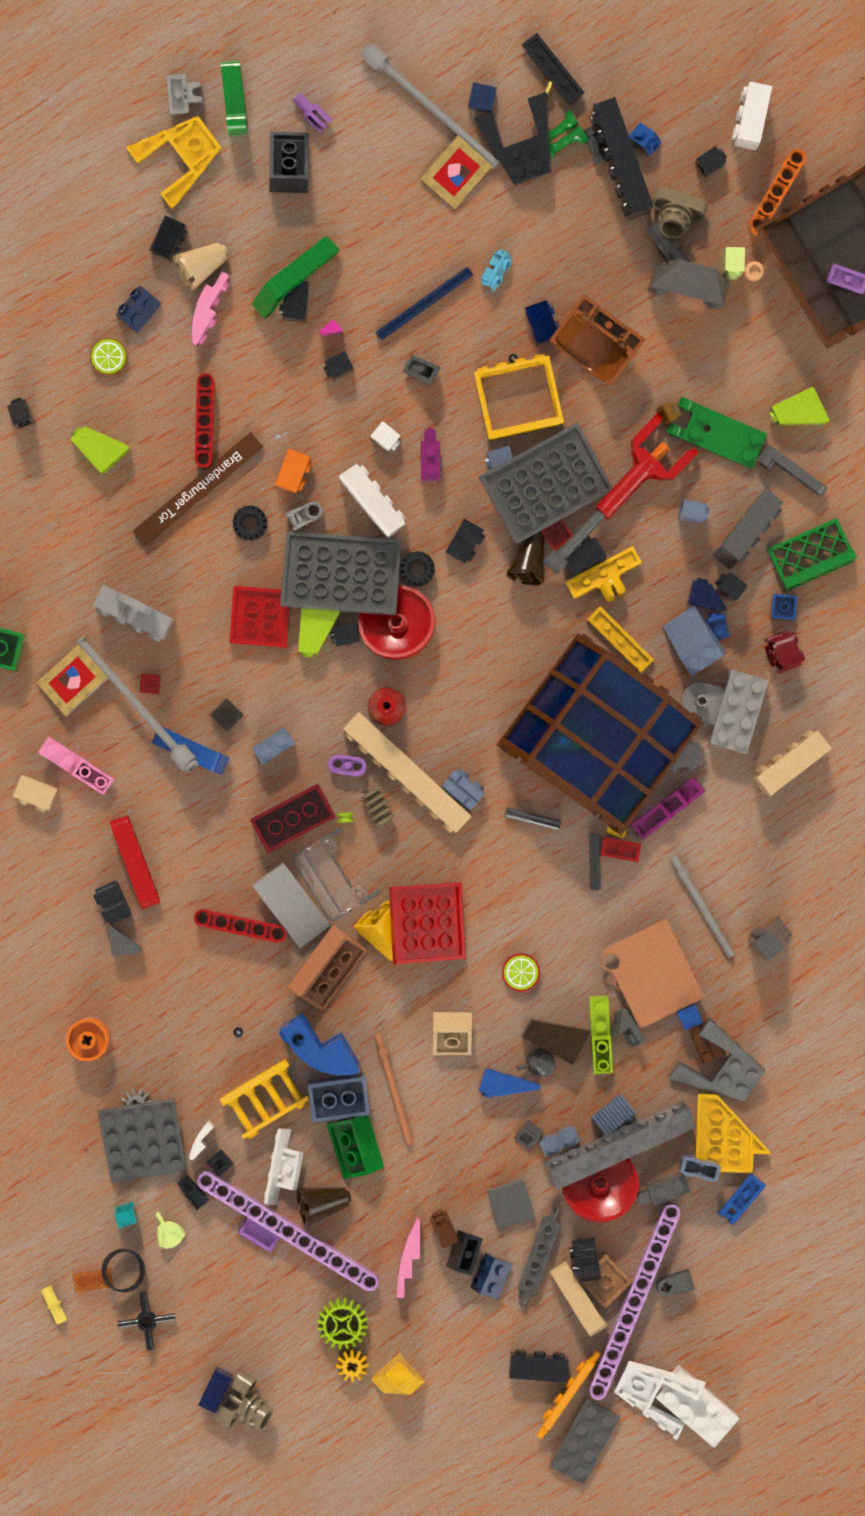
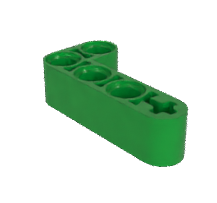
M240 60L220 62L228 135H247L248 129Z

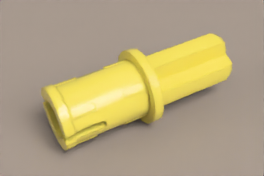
M50 1285L42 1289L41 1293L48 1305L46 1308L50 1309L56 1324L66 1321L67 1318L60 1305L61 1301H58L52 1286Z

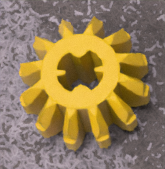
M350 1349V1355L343 1351L345 1358L338 1356V1361L341 1363L336 1364V1368L341 1369L338 1372L339 1376L345 1374L344 1381L351 1377V1382H354L355 1376L360 1381L362 1380L361 1374H367L364 1368L369 1367V1363L364 1362L367 1359L366 1356L360 1357V1350L357 1351L356 1355L354 1354V1349ZM349 1362L352 1364L356 1363V1369L348 1368Z

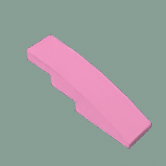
M420 1218L415 1219L402 1252L398 1271L397 1298H404V1278H412V1259H420Z

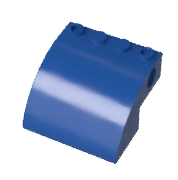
M303 1012L282 1024L279 1035L283 1042H288L293 1051L312 1068L333 1075H354L360 1072L361 1064L342 1032L321 1043ZM297 1034L302 1035L304 1039H297Z

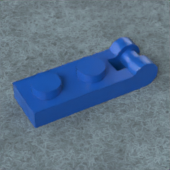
M750 1173L719 1209L717 1214L721 1217H726L728 1222L734 1225L766 1187V1184ZM732 1207L736 1212L731 1213L729 1209Z

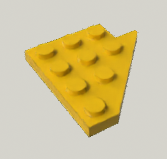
M697 1094L695 1157L700 1160L709 1159L715 1161L721 1167L720 1172L753 1173V1155L770 1154V1151L717 1094Z

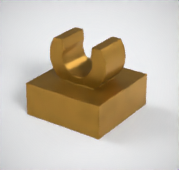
M667 402L656 409L657 413L663 417L661 421L664 427L677 420V417L682 414L681 411L674 413L672 408L677 405L676 402L671 404Z

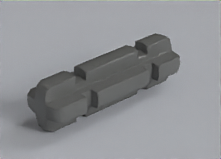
M593 127L586 128L584 133L588 138L591 153L594 155V162L596 165L602 164L605 160L603 154H601L602 150L597 137H595V130Z

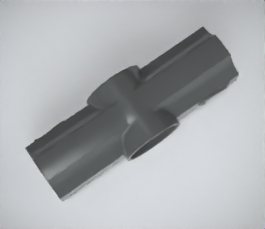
M658 221L646 230L658 246L659 253L666 261L680 259L690 262L682 251V246L678 240L667 238L660 232Z

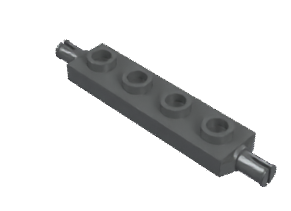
M553 1206L550 1216H544L539 1226L518 1286V1290L522 1293L519 1302L522 1306H527L529 1296L537 1295L562 1224L557 1219L561 1210L559 1207Z

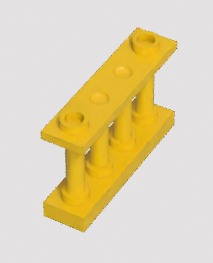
M287 1058L219 1099L223 1106L226 1104L232 1106L246 1130L241 1135L243 1139L255 1137L259 1134V1129L296 1107L301 1109L308 1104L309 1095L307 1094L302 1097L287 1073L289 1071L287 1067L290 1066ZM276 1074L281 1076L295 1099V1102L287 1107L271 1083V1077ZM259 1084L266 1088L279 1112L271 1117L268 1116L254 1092L256 1091L254 1087ZM243 1094L249 1097L262 1119V1122L254 1127L238 1103V1097Z

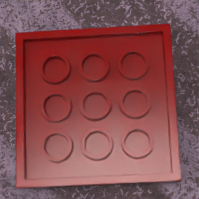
M462 882L389 887L393 964L466 959Z

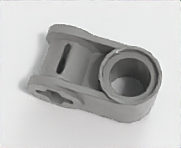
M310 502L289 511L285 516L289 517L293 526L292 530L295 532L320 519L323 515V508L317 502ZM312 506H317L319 508L318 515L311 516L309 509Z

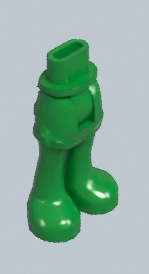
M571 111L564 115V120L559 125L549 131L551 158L555 157L557 152L571 143L579 142L585 144L588 142L581 126H578V121ZM575 128L573 131H571L569 134H567L557 142H551L553 139H555L565 131Z

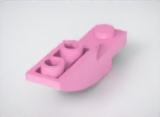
M223 271L213 288L207 284L205 285L198 299L192 323V340L195 347H198L199 344H204L208 337L206 332L209 327L212 329L218 320L216 312L211 309L218 306L221 300L219 298L222 291L226 292L231 284L229 281L230 276Z
M49 736L38 751L39 754L102 795L105 794L114 780L111 776Z

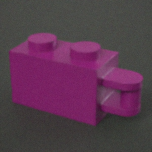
M428 428L424 432V441L420 442L421 482H440V441H436L435 430Z

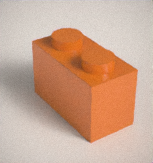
M288 449L275 486L297 494L298 490L302 491L306 482L303 480L305 472L309 474L313 464L310 462L311 458Z

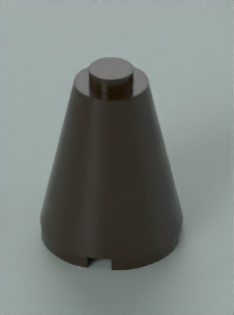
M540 532L521 541L506 573L510 580L515 581L517 578L522 580L521 584L539 586L541 582L544 583V537Z
M300 1188L296 1191L297 1202L301 1208L299 1210L300 1216L305 1226H310L348 1207L349 1202H351L349 1190L346 1191L345 1188Z

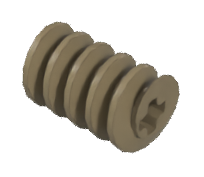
M377 785L361 792L365 793L361 799L368 800L364 806L371 807L367 813L374 814L370 820L377 821L373 826L374 828L391 822V819L395 816L394 813L388 814L392 809L391 806L385 807L389 801L388 799H382L386 795L385 792H379L382 785Z

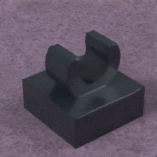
M222 1149L207 1160L209 1166L218 1176L234 1164Z

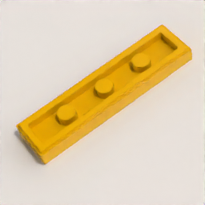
M601 606L587 619L629 663L638 668L640 674L654 661Z

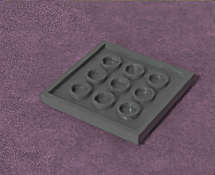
M174 1098L98 1110L111 1183L187 1171Z

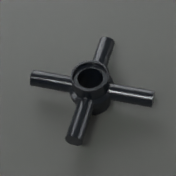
M145 1291L139 1293L142 1312L139 1313L136 1319L118 1321V1329L138 1326L145 1333L147 1350H154L152 1330L156 1327L157 1323L176 1321V1315L172 1313L156 1316L152 1311H149L148 1297ZM146 1316L151 1318L152 1324L144 1325L142 1318Z

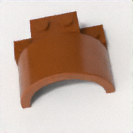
M584 293L550 338V342L590 374L610 386L613 385L646 340ZM582 316L589 317V321L586 322ZM621 341L625 345V349L619 346Z

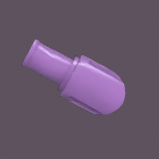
M299 93L296 96L297 99L294 98L293 102L304 112V118L321 133L323 128L328 126L327 121L331 122L333 119L317 103L312 104L302 93Z

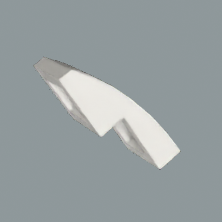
M210 1120L203 1126L194 1141L190 1152L191 1160L207 1145L202 1139L215 1126Z

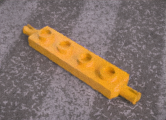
M595 1349L589 1359L586 1358L584 1362L581 1361L575 1369L576 1374L573 1378H568L567 1383L564 1385L566 1388L563 1393H558L553 1401L555 1403L551 1410L548 1408L542 1416L544 1419L542 1427L536 1434L540 1439L543 1440L548 1430L551 1429L587 1375L596 1365V1361L602 1355L599 1351Z

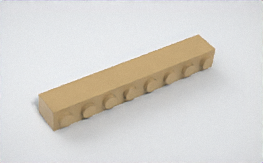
M358 712L343 728L346 731L344 735L351 742L355 739L360 744L358 748L365 755L369 752L374 757L372 761L379 768L383 765L388 770L386 774L393 781L398 779L402 783L400 787L407 794L412 792L416 796L414 800L421 807L426 805L430 809L428 813L434 819L440 818L444 822L442 826L447 831L457 833L471 818V815L361 713Z

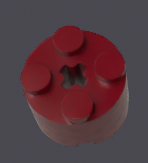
M786 630L764 639V643H768V646L765 647L766 655L771 666L777 667L778 670L775 671L777 674L797 668L805 661L803 652L797 646L798 638L795 632L790 633Z

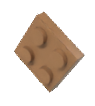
M605 1253L599 1259L601 1279L581 1282V1284L606 1309L633 1281Z

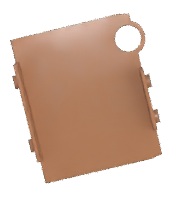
M666 918L602 950L604 954L601 960L602 966L606 971L613 972L617 982L615 986L618 992H622L627 1002L625 1006L627 1010H631L639 1028L648 1026L705 998L697 983V975L694 970H691L681 950L680 940L678 936L674 935ZM609 954H614L619 958V965L615 969H608L604 965V959Z

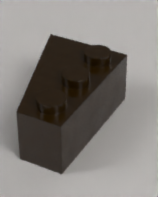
M530 1018L521 1036L573 1065L591 1030Z

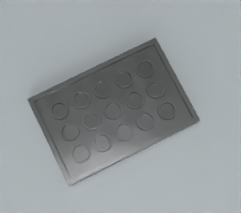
M578 423L478 477L515 545L603 497L613 488Z
M287 531L280 606L396 615L402 540Z

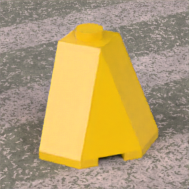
M386 901L380 905L381 909H377L374 912L370 910L365 913L353 928L388 960L393 961L390 901Z
M400 1352L371 1378L383 1393L411 1395L425 1382Z

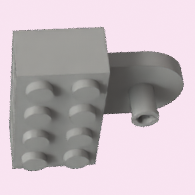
M102 585L93 604L97 608L96 612L106 617L111 614L114 616V621L124 626L127 622L131 624V629L141 634L145 631L149 633L147 637L157 642H160L161 639L166 641L175 622L174 619L105 585Z
M731 669L729 670L724 688L705 682L691 684L682 694L681 705L689 712L698 714L702 718L700 721L713 725L708 744L747 754L769 680Z

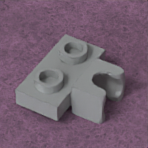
M186 74L167 76L170 116L189 114V105L203 103L201 96L193 95L195 91L201 90L200 82L187 83Z

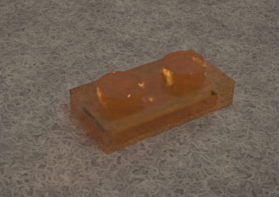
M108 1267L106 1271L107 1278L114 1287L111 1267ZM101 1269L72 1274L75 1293L109 1288L102 1278Z

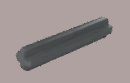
M509 807L505 811V817L554 830L560 829V820Z
M590 834V889L600 890V835Z

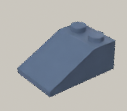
M695 605L663 626L691 676L727 653Z

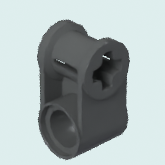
M689 1269L662 1277L656 1283L657 1291L665 1297L695 1289ZM665 1282L668 1285H670L669 1287H667V1291L661 1289L662 1287H664L663 1283Z

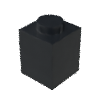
M715 146L698 157L695 163L705 178H707L726 164L727 161L725 159L727 157L722 149L718 150Z
M345 351L324 361L326 366L323 369L327 377H332L333 381L354 371Z
M356 623L333 627L334 632H330L332 644L336 643L337 647L359 642Z

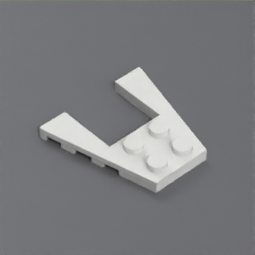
M629 1361L614 1392L631 1406H637L641 1409L644 1416L654 1419L662 1430H668L674 1435L673 1438L677 1440L685 1423L651 1404L662 1383L698 1400L706 1382Z

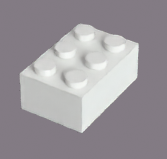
M751 81L747 87L744 86L739 101L742 102V105H740L735 121L739 122L733 129L731 138L735 140L734 146L751 150L758 148L761 142L772 86Z

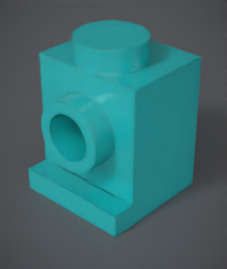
M134 1202L115 1207L116 1212L114 1216L118 1229L138 1222L139 1218Z

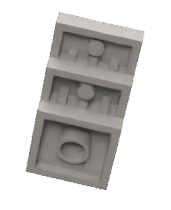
M283 862L252 885L299 948H302L331 926Z

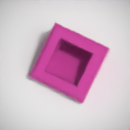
M332 320L320 329L319 333L322 337L343 334V330L335 320Z

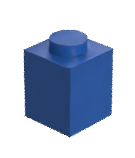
M691 1004L676 1012L684 1030L703 1023L695 1004Z

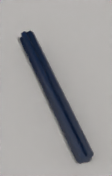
M468 267L464 268L376 331L380 340L385 339L473 276L472 271Z

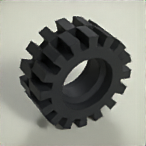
M253 505L239 508L232 520L233 529L240 538L250 541L263 536L268 524L264 512ZM246 516H254L257 519V527L254 530H246L243 527L242 522Z
M416 551L404 557L401 562L400 572L403 579L409 585L423 586L433 578L435 566L429 555ZM416 561L422 562L425 566L424 574L414 576L410 572L412 563Z

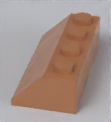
M333 925L288 987L300 998L324 1011L368 949Z

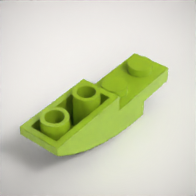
M608 995L589 996L593 1073H613Z

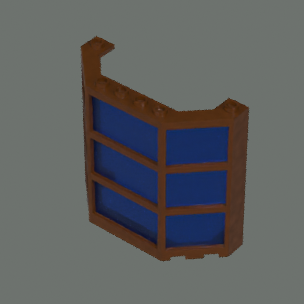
M577 633L497 743V747L512 758L517 759L518 756L522 758L520 761L522 764L594 816L598 813L600 815L599 819L622 836L699 731L703 722L700 721L702 718L698 714L689 712L668 695L670 693L668 689L662 685L657 687L653 684L654 680L646 674L640 675L637 672L638 668L633 664L628 663L626 665L622 662V657L614 651L611 654L593 643V640L586 634L580 635Z

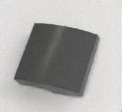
M524 1179L487 1190L498 1229L535 1219Z

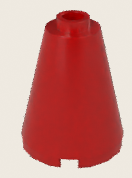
M385 687L376 690L368 701V712L371 718L380 725L389 726L398 723L406 711V702L403 695L393 688ZM385 702L390 703L391 707L389 709L383 708Z

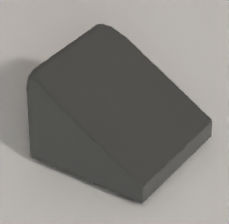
M528 1120L514 1139L529 1150L540 1138L543 1131Z

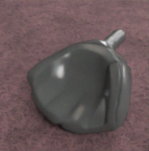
M540 1048L529 1056L526 1064L519 1065L516 1068L518 1071L529 1068L535 1075L551 1076L553 1075L555 1061L550 1052Z

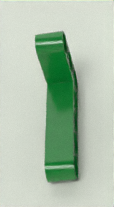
M325 236L266 282L251 305L266 319L276 310L286 294L338 254L340 249L328 236Z

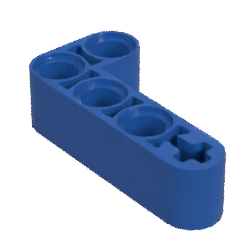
M164 728L177 744H185L197 757L199 766L217 774H223L230 759L229 757ZM155 733L151 743L171 752L169 746Z

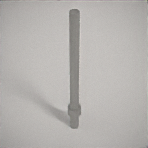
M677 855L672 857L671 861L678 871L679 879H682L725 954L728 958L733 956V950L689 877V871L686 867H683Z

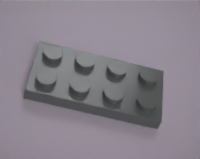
M586 1398L552 1459L550 1467L584 1485L620 1419V1415Z

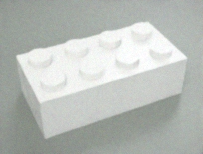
M679 1364L672 1371L675 1374L694 1378ZM664 1383L661 1384L655 1396L657 1400L714 1448L739 1420L738 1415L705 1386L698 1400Z

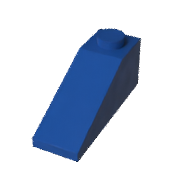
M485 1067L478 1090L482 1092V1096L492 1098L493 1095L498 1097L539 1090L541 1085Z

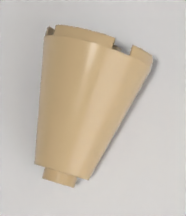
M215 243L173 256L174 264L178 263L179 268L176 270L187 287L191 285L190 290H193L227 260L228 251L224 245Z

